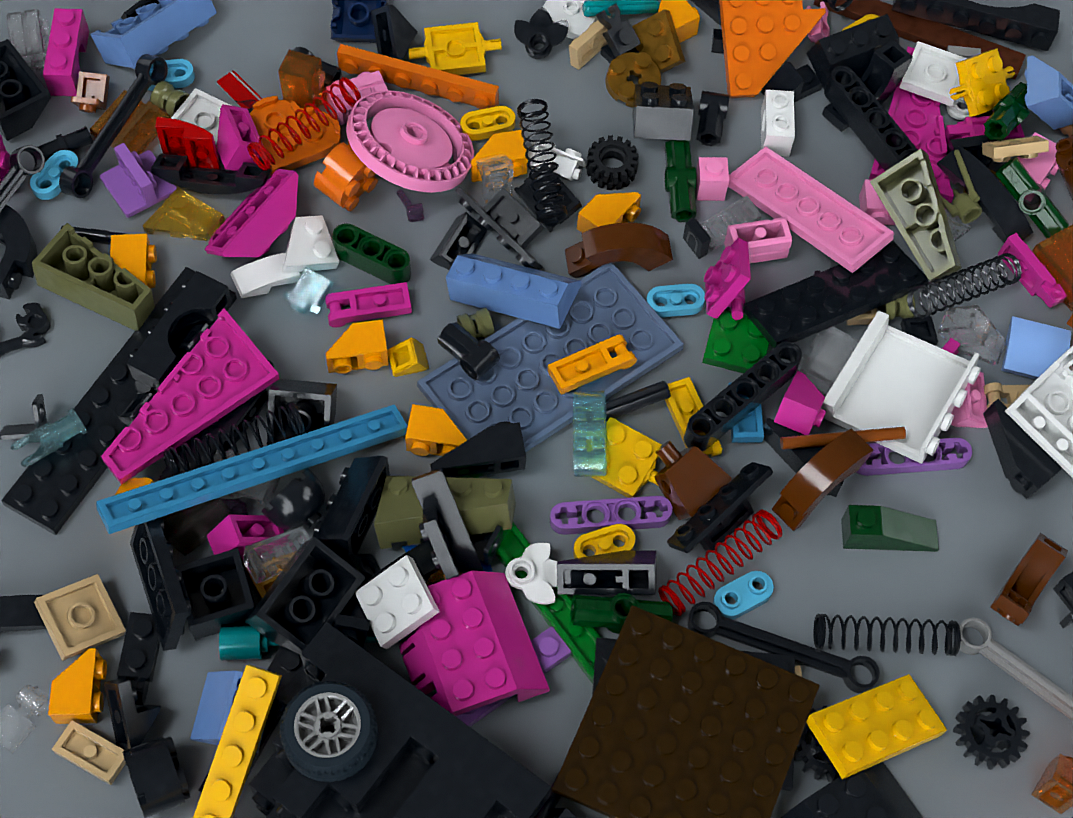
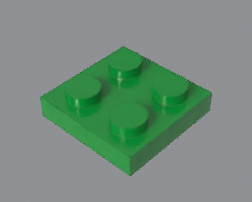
M724 310L717 319H713L702 363L745 373L767 354L769 342L747 315L743 314L742 319L734 320L731 316V311Z

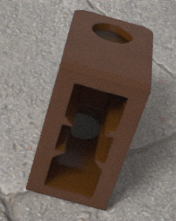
M669 440L655 451L666 465L654 476L655 481L665 498L671 502L672 510L678 520L692 517L701 506L705 505L719 492L721 487L732 480L722 468L696 446L686 448L679 453Z

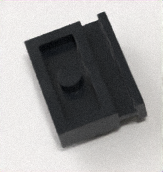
M545 165L540 167L538 170H550V167L548 165ZM534 172V173L532 174V178L535 179V178H537L538 176L543 175V174H546V173H536V172ZM545 176L538 179V181H549L557 178L558 176ZM528 177L524 180V184L519 188H514V191L536 216L537 211L534 208L536 201L532 197L535 191L531 189L532 180ZM560 179L552 183L561 184L563 186L562 189L551 194H562L565 198L555 204L538 203L537 205L539 210L556 204L566 206L568 214L563 220L555 223H542L549 232H552L557 224L563 223L582 207L581 202ZM534 182L533 186L537 190L539 187L550 183ZM549 186L539 191H552L560 188V186ZM536 193L535 197L539 200L550 194ZM554 196L546 198L542 201H556L561 199L562 197ZM564 212L553 215L542 214L540 217L553 218L563 214Z

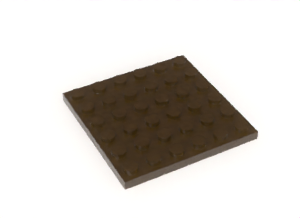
M632 605L554 783L552 792L610 818H771L820 685Z

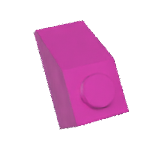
M222 104L219 117L217 151L225 169L239 171L243 162L255 163L249 155L247 145L251 142L259 143L260 136L247 108ZM254 150L255 154L259 158V154Z
M796 372L782 399L774 422L801 434L809 435L813 426L819 428L823 421L826 410L821 409L825 397L804 373Z
M228 515L206 535L214 555L238 548L242 561L253 559L283 547L288 543L284 530L275 526L264 515Z

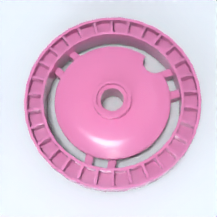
M399 91L369 93L355 103L347 120V138L358 158L377 175L403 188L429 193L447 191L460 185L471 168L474 149L469 135L462 132L460 123L451 114L419 96ZM374 116L369 131L366 120ZM453 155L454 163L450 165L448 162Z

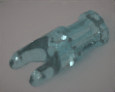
M73 408L68 410V415L52 424L47 422L11 445L12 450H18L29 443L41 442L35 453L23 459L21 466L27 467L64 446L63 443L77 434L81 433L84 435L87 433L85 426Z

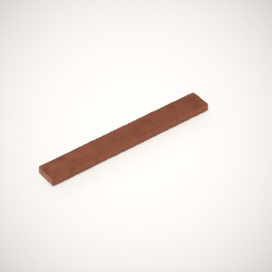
M814 0L813 5L820 7V2L824 1ZM837 0L835 7L842 5L847 0ZM853 0L846 9L839 12L834 11L829 6V3L824 2L829 11L856 21L868 14H875L879 17L888 14L899 37L915 43L919 41L945 51L948 45L981 48V53L998 48L1003 69L1008 66L1014 68L1013 71L1008 72H1015V75L1011 78L1016 80L1026 54L945 24L892 11L891 4L880 0Z

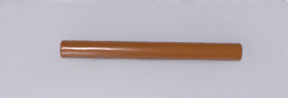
M905 427L855 431L865 442L906 438ZM844 432L781 437L780 445L782 450L826 446Z

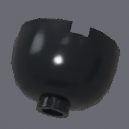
M309 468L302 472L306 478L303 480L300 477L298 479L295 478L269 502L273 507L271 510L268 507L262 509L261 512L278 528L296 530L305 525L309 529L322 517L318 511L324 504L325 492L323 485Z

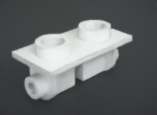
M552 144L538 145L534 147V150L548 149L552 147ZM555 146L553 149L546 151L557 154L554 160L549 161L559 165L553 171L554 173H558L561 177L570 181L573 179L579 180L582 170L578 168L579 165L586 168V163L581 158V153L566 148L564 152L556 149ZM529 151L528 157L531 159L539 153ZM546 154L533 160H547L554 157V155ZM532 161L530 162V166L534 167L538 166L539 164H543L535 163Z

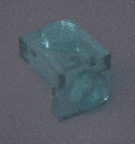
M305 267L293 292L289 293L286 291L283 297L292 301L290 307L302 314H306L307 310L318 314L334 282Z

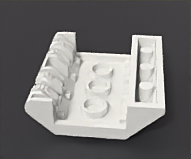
M1072 345L1014 400L1005 412L1073 478Z

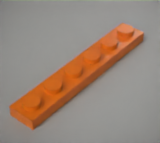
M340 44L338 48V66L346 73L359 75L363 72L372 73L379 70L384 82L401 88L413 89L427 95H435L453 102L472 105L479 109L495 107L499 104V86L344 44Z

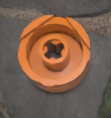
M349 141L348 145L345 142L338 144L322 162L326 166L323 173L321 174L317 171L314 178L315 188L348 211H352L357 206L360 200L359 197L365 191L370 193L378 183V179L375 177L376 173L358 158L352 150Z

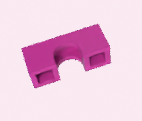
M54 9L43 70V77L51 96H76L79 71H81L79 52H86L89 37V28L83 9Z

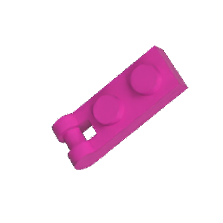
M407 282L336 292L325 297L326 307L330 309L328 322L331 327L335 328L342 327L346 323L412 313ZM350 304L351 309L342 310L341 307H343V305Z

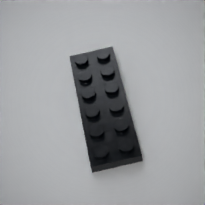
M893 242L886 245L853 273L839 264L744 303V313L771 346L775 348L782 342L795 343L904 297L911 288L927 283L928 278L903 250Z

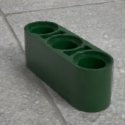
M341 224L334 229L332 233L337 257L340 260L389 284L404 283L410 280V256L404 249L352 224Z

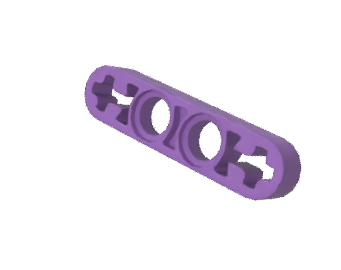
M962 438L940 439V443L934 453V461H923L921 464L903 455L904 463L895 464L888 457V454L893 452V450L878 443L868 444L874 450L868 457L872 462L870 465H866V462H864L857 473L869 476L960 469L970 460L972 448ZM953 448L956 449L957 453L963 454L961 458H957L956 454L951 453Z
M663 496L562 502L552 508L550 526L556 533L563 535L589 533L614 524H624L632 530L660 528L669 523L673 507L671 502ZM655 506H659L660 511H664L662 517H656V513L653 512ZM628 507L635 512L636 516L632 520L625 521L619 517L618 511L621 508ZM641 507H644V511H643V513H645L644 519H640V517H641ZM590 510L601 511L604 519L599 523H592L586 516ZM578 511H582V514H581V522H582V524H578V517H577V512H578ZM561 513H566L567 518H569L568 524H562L561 519H559Z

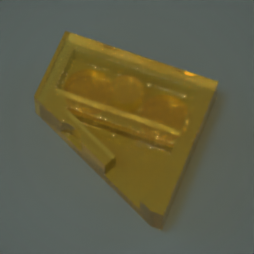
M178 187L142 226L144 232L151 235L154 234V231L170 233L171 237H190L193 240L208 241L213 233L224 223L225 218L222 213Z

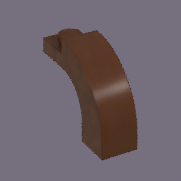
M614 223L590 229L581 233L583 241L565 249L568 274L574 278L612 262H632L640 265L647 271H651L673 260L668 234L654 226L642 223Z
M852 428L827 444L796 473L780 492L782 496L773 506L772 510L795 531L801 527L815 507L834 487L860 469L874 450Z
M1040 533L1016 566L990 608L1017 626L1020 623L1023 624L1030 614L1036 599L1066 558L1068 550Z

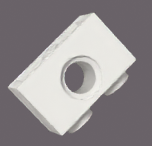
M766 90L761 107V150L764 147H768L782 157H789L795 138L794 91Z

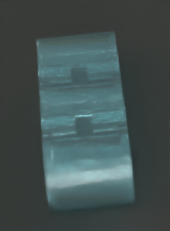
M605 391L573 393V470L575 477L607 475Z

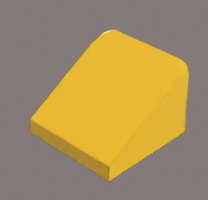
M412 337L387 349L392 373L395 377L429 369L423 344Z

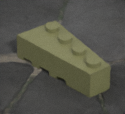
M919 149L870 181L929 281L941 279V277L950 275L962 268L928 153Z
M68 223L63 226L32 262L38 286L135 331H139L155 308L152 289L125 268L121 269L117 266L113 258L106 253L102 254L93 247V243L89 239L78 235L75 229Z
M386 476L374 521L380 549L392 548V543L407 541L408 545L421 543L420 539L423 537L419 529V523L423 522V509L412 486V478L417 476ZM446 477L470 535L494 532L497 525L502 526L503 530L512 529L516 507L512 479Z

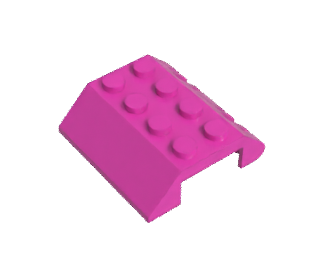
M469 571L427 586L440 612L416 628L415 633L399 645L400 652L404 655L403 661L412 685H415L417 689L426 695L436 689L437 693L430 698L454 716L516 695L519 703L550 691L504 573Z

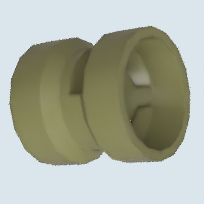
M161 81L154 87L150 96V103L159 110L165 109L167 114L173 116L188 98L189 94L181 89L175 90L172 84Z
M908 294L878 307L879 311L889 315V320H893L895 317H901L902 319L914 317L907 303ZM913 294V305L915 308V298Z
M486 307L477 310L472 315L465 313L457 316V323L475 338H487L495 333L490 313Z

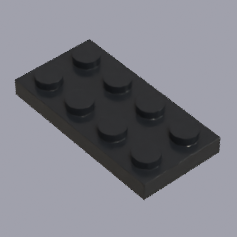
M160 517L136 525L130 546L162 649L167 651L177 648L180 636L185 631L186 619L191 615V604L189 598L183 595L181 573L179 569L174 568L172 545L165 540L164 521Z

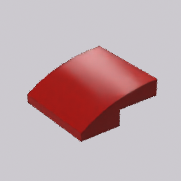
M164 117L156 118L155 128L163 154L188 156L190 166L221 170L212 133L185 121Z

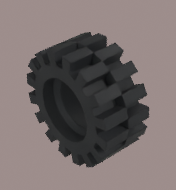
M608 135L607 141H605L604 137H601L598 143L596 141L592 143V147H589L586 169L588 177L591 176L593 184L598 181V187L600 188L605 184L607 185V190H612V186H616V190H620L622 183L627 187L630 185V180L633 182L637 173L639 156L636 153V147L634 145L630 147L631 142L628 139L623 143V137L618 136L617 140H613V135ZM616 158L623 165L617 168H610L602 164V160Z

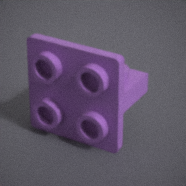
M125 143L114 147L119 165L100 174L101 181L127 218L178 192L175 185L151 173V167L156 161V157L150 150L138 155L136 151L130 152Z

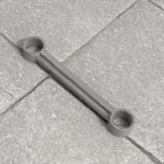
M968 618L961 623L960 651L968 655L980 653L1073 721V697L993 640L990 627L983 620ZM971 627L978 630L982 635L983 644L979 646L969 644L963 637V629Z

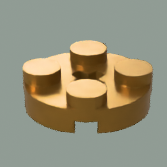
M629 52L617 56L611 61L605 78L606 88L611 97L616 101L619 99L625 102V105L633 107L635 89L633 81H627L630 75H635L639 78L638 84L649 81L661 85L659 68L652 61L650 55L645 52Z

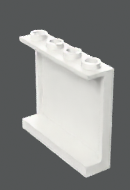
M878 310L825 397L822 409L826 410L824 419L848 430L852 428L854 431L905 427V439L875 442L922 464L927 454L934 455L940 443V438L937 437L941 430L946 432L949 429L954 415L951 414L954 407L960 408L968 392L965 390L968 383L972 385L975 383L981 370L977 366L980 354L975 352L971 361L889 326V315Z

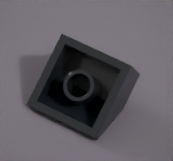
M279 379L269 388L268 410L272 411L279 420V406L285 407L288 411V402H294L305 427V432L301 433V435L332 425L336 415L337 384ZM281 409L287 439L298 436L287 415ZM269 413L275 442L285 440L277 423ZM267 434V446H268V445H271L272 442H271V440H270V438H269V436H268V434Z

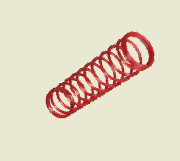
M342 77L339 79V85L332 84L330 91L324 90L321 97H314L313 104L305 103L304 110L297 109L295 117L287 116L286 123L279 122L277 130L269 129L268 136L261 135L259 143L251 142L248 144L247 149L253 161L259 168L265 171L270 169V163L272 165L276 164L273 156L262 145V138L268 139L277 155L284 159L285 155L282 149L271 139V131L278 133L282 143L290 152L294 151L289 140L280 132V125L286 126L294 141L302 146L303 142L300 136L289 126V118L296 120L304 136L311 139V133L297 117L298 112L304 113L310 126L320 133L319 125L306 111L308 105L314 108L319 120L325 126H329L327 117L315 105L316 99L322 100L328 114L333 119L338 120V115L334 108L324 100L325 93L331 94L337 108L346 114L345 105L333 93L332 88L334 86L339 87L345 101L351 107H354L357 101L348 93L343 82L351 88L358 101L361 95L354 83L348 78ZM335 98L338 100V102L341 104L344 110L341 109ZM254 150H255V151L259 154V156L262 158L264 164H263V163L260 161V159L257 157V155L255 154Z
M759 510L753 515L752 521L747 520L744 522L743 528H735L734 536L727 535L724 543H716L715 551L707 550L705 558H697L696 566L688 565L686 573L679 572L676 577L677 581L668 580L667 586L662 585L659 587L658 593L662 602L670 603L673 614L677 616L684 614L686 608L678 595L669 587V584L672 582L676 583L685 599L690 604L695 605V598L680 583L679 576L685 575L696 593L701 597H705L704 589L689 575V568L697 569L700 578L706 586L715 590L712 579L699 568V560L706 561L715 578L720 582H724L725 578L722 572L714 563L708 560V554L711 552L715 553L723 569L727 573L734 575L732 565L723 555L718 553L717 547L719 545L725 546L732 561L737 566L743 567V560L732 547L727 545V539L733 538L741 553L747 559L753 560V554L749 547L736 537L737 531H744L749 544L757 552H762V545L752 533L746 530V524L752 523L760 539L765 544L772 545L771 538L777 540L783 534L777 519L768 511ZM762 517L767 519L775 527L778 535L773 533L766 526ZM757 527H758L760 530H762V532H763V533L766 535V537L768 538L769 542L766 541V540L763 538V536L760 534V532H759V530L757 529ZM749 536L754 539L760 550L752 543ZM739 543L745 547L750 557L744 552ZM730 551H732L735 554V556L739 559L740 563H738L735 560ZM721 559L725 561V563L729 566L731 571L728 570V568L724 565ZM712 567H714V569L719 573L721 578L715 573ZM703 575L709 580L711 585L705 580ZM664 591L670 596L671 600L677 608H675L672 605V603L668 600Z

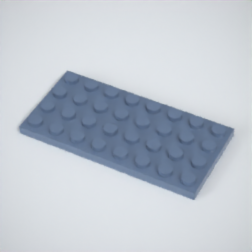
M608 263L580 279L582 285L560 329L517 318L484 339L496 349L500 360L480 379L474 380L469 377L461 368L459 361L453 358L418 380L417 387L434 408H441L447 413L467 440L487 427L494 426L499 422H520L526 453L581 417L582 412L586 409L601 404L682 351L684 344L613 263ZM623 335L627 342L626 348L628 351H632L637 358V362L632 367L617 370L565 394H560L547 371L548 364L613 336ZM609 353L612 358L617 356L616 353Z

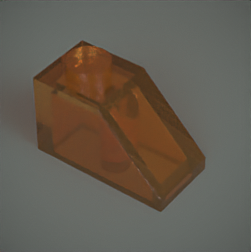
M1059 754L1049 762L1031 794L1059 814L1064 813L1073 806V758L1063 756L1062 754Z

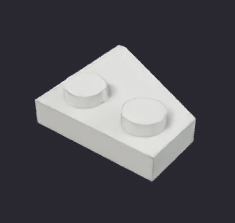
M323 215L295 217L286 250L285 262L282 267L283 273L337 269L339 260Z

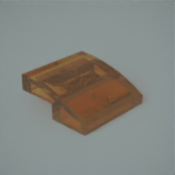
M126 90L118 96L90 128L91 135L94 137L98 136L127 93ZM140 101L111 144V147L114 148L125 143L130 152L136 151L138 155L143 153L158 136L155 128L156 118H171V116L150 101L146 104Z

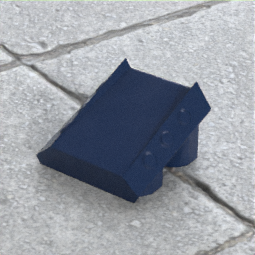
M332 0L331 39L339 42L376 43L371 10L386 6L388 0Z

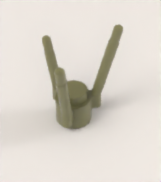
M955 150L954 155L969 194H960L957 189H953L955 196L953 205L942 196L941 199L943 206L950 212L952 217L958 216L962 223L966 224L976 220L981 215L982 208L978 204L980 197L973 187L960 151Z

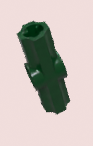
M1022 82L1017 84L992 108V115L984 123V134L990 140H1003L1030 114L1025 104L1027 84Z
M670 140L665 142V191L669 192L671 218L676 219L677 222H687L692 218H696L697 213L695 201L696 169L692 167L689 141Z
M1017 157L1003 164L995 172L997 177L1017 200L1020 209L1025 214H1028L1048 240L1057 237L1069 226L1068 221L1046 195L1044 188L1033 179ZM1034 193L1040 196L1041 199L1035 204H1029L1024 200V197Z
M619 593L613 598L574 595L570 617L573 625L605 627L612 633L620 634L632 605L671 622L673 611L669 602L636 600L635 597L627 593ZM617 611L623 612L626 616L618 614Z

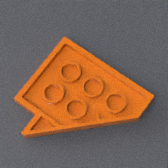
M719 0L729 98L755 97L826 13V9H803L802 0Z

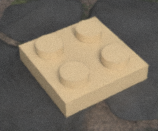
M98 574L35 599V606L62 661L83 653L89 648H95L119 638L126 632Z

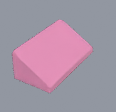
M983 372L979 373L973 385L968 383L965 390L968 392L960 408L955 406L951 413L954 415L951 423L952 426L988 427L983 415L987 410Z

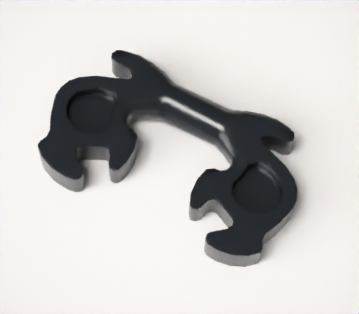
M27 303L23 305L27 315L22 317L20 314H16V321L21 331L25 332L19 337L0 342V357L17 349L38 347L46 343L43 335L49 330L50 322L40 304Z

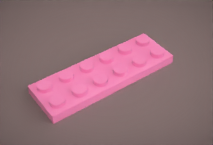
M764 147L729 174V188L772 218L785 217L791 231L851 273L855 272L894 239V232L768 147Z

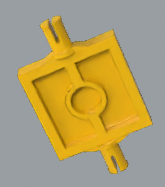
M478 22L424 28V47L409 48L408 56L409 60L426 58L430 68L456 75L486 72L484 58L486 51L502 50L501 39L484 40L480 34Z
M998 48L956 63L960 86L952 88L949 94L956 93L950 96L953 100L963 97L970 117L992 110L1010 92L1006 79L1012 78L1015 75V72L1008 73L1013 71L1014 68L1008 66L1003 69Z
M612 417L608 419L603 429L595 437L580 428L577 429L573 440L588 447L587 454L579 466V471L627 498L635 497L639 489L648 481L658 486L654 476L658 473L655 470V465L659 457L655 451L662 444Z

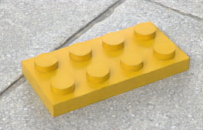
M910 674L814 712L808 716L806 721L842 779L936 739L947 731Z

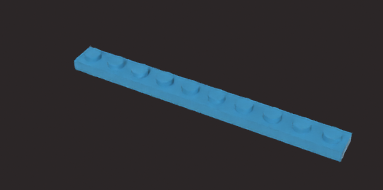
M394 404L96 501L97 511L108 534H112L406 435L408 425Z

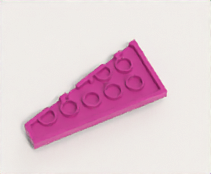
M908 46L906 51L913 55L915 48ZM901 80L894 90L888 114L918 150L922 149L928 153L939 193L951 203L954 194L950 186V179L937 165L946 156L948 151L943 115L940 113L941 103L900 89ZM874 159L868 180H872L885 172L876 159Z
M225 308L217 315L218 319L210 329L207 328L202 333L200 341L191 352H187L157 388L158 391L149 402H145L140 408L138 416L129 427H125L102 454L103 462L121 485L164 457V449L167 450L170 447L176 449L183 442L188 441L279 380V373Z

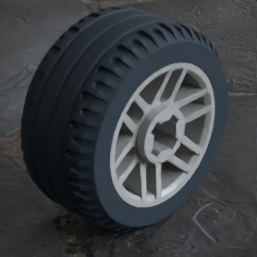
M325 681L303 688L301 692H298L292 698L281 718L280 737L285 753L296 770L313 780L334 782L351 777L367 764L376 748L378 728L374 710L363 693L343 682ZM327 729L328 731L333 730L334 732L331 733V732H324V731Z

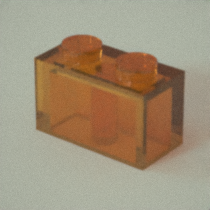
M289 49L278 70L283 100L290 103L294 101L302 109L305 103L313 104V98L321 97L322 92L326 90L324 85L325 71H322L321 58ZM327 93L324 94V100L327 99ZM315 100L316 107L319 108L320 105H323L322 100Z

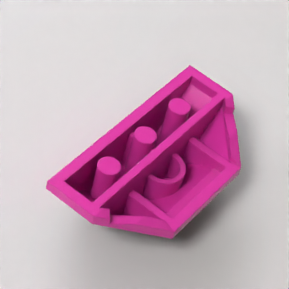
M277 169L263 186L252 191L213 233L208 245L204 249L207 254L222 257H260L267 253L271 248V244L288 229L289 224L296 217L299 176L297 172Z

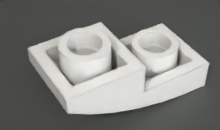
M280 253L233 270L230 275L241 298L268 294L272 286L298 282L301 274L300 272L283 273L282 267L285 262L286 253Z

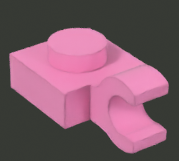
M820 2V9L825 8L826 13L808 33L811 42L816 43L818 40L830 36V27L827 24L829 10L824 2Z

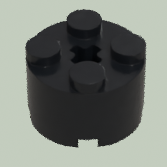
M171 736L165 739L160 737L122 752L144 818L185 803V799L190 798L189 786L183 769L175 770L176 767H179V762Z

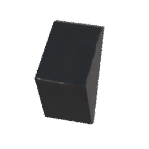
M386 5L371 10L378 54L402 60L414 40L417 30L394 5Z

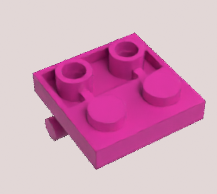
M739 237L731 246H727L723 250L720 260L715 266L709 267L704 275L706 313L715 319L721 315L727 306L731 308V316L734 320L743 318V306L745 303L744 287L751 280L748 242Z

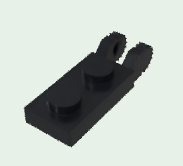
M130 612L117 671V679L137 681L136 693L138 700L136 705H144L149 683L153 681L160 639L152 614Z

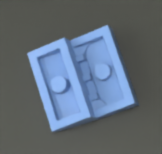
M1012 316L1006 337L1005 346L1007 347L1001 371L1037 379L1070 348L1071 331Z

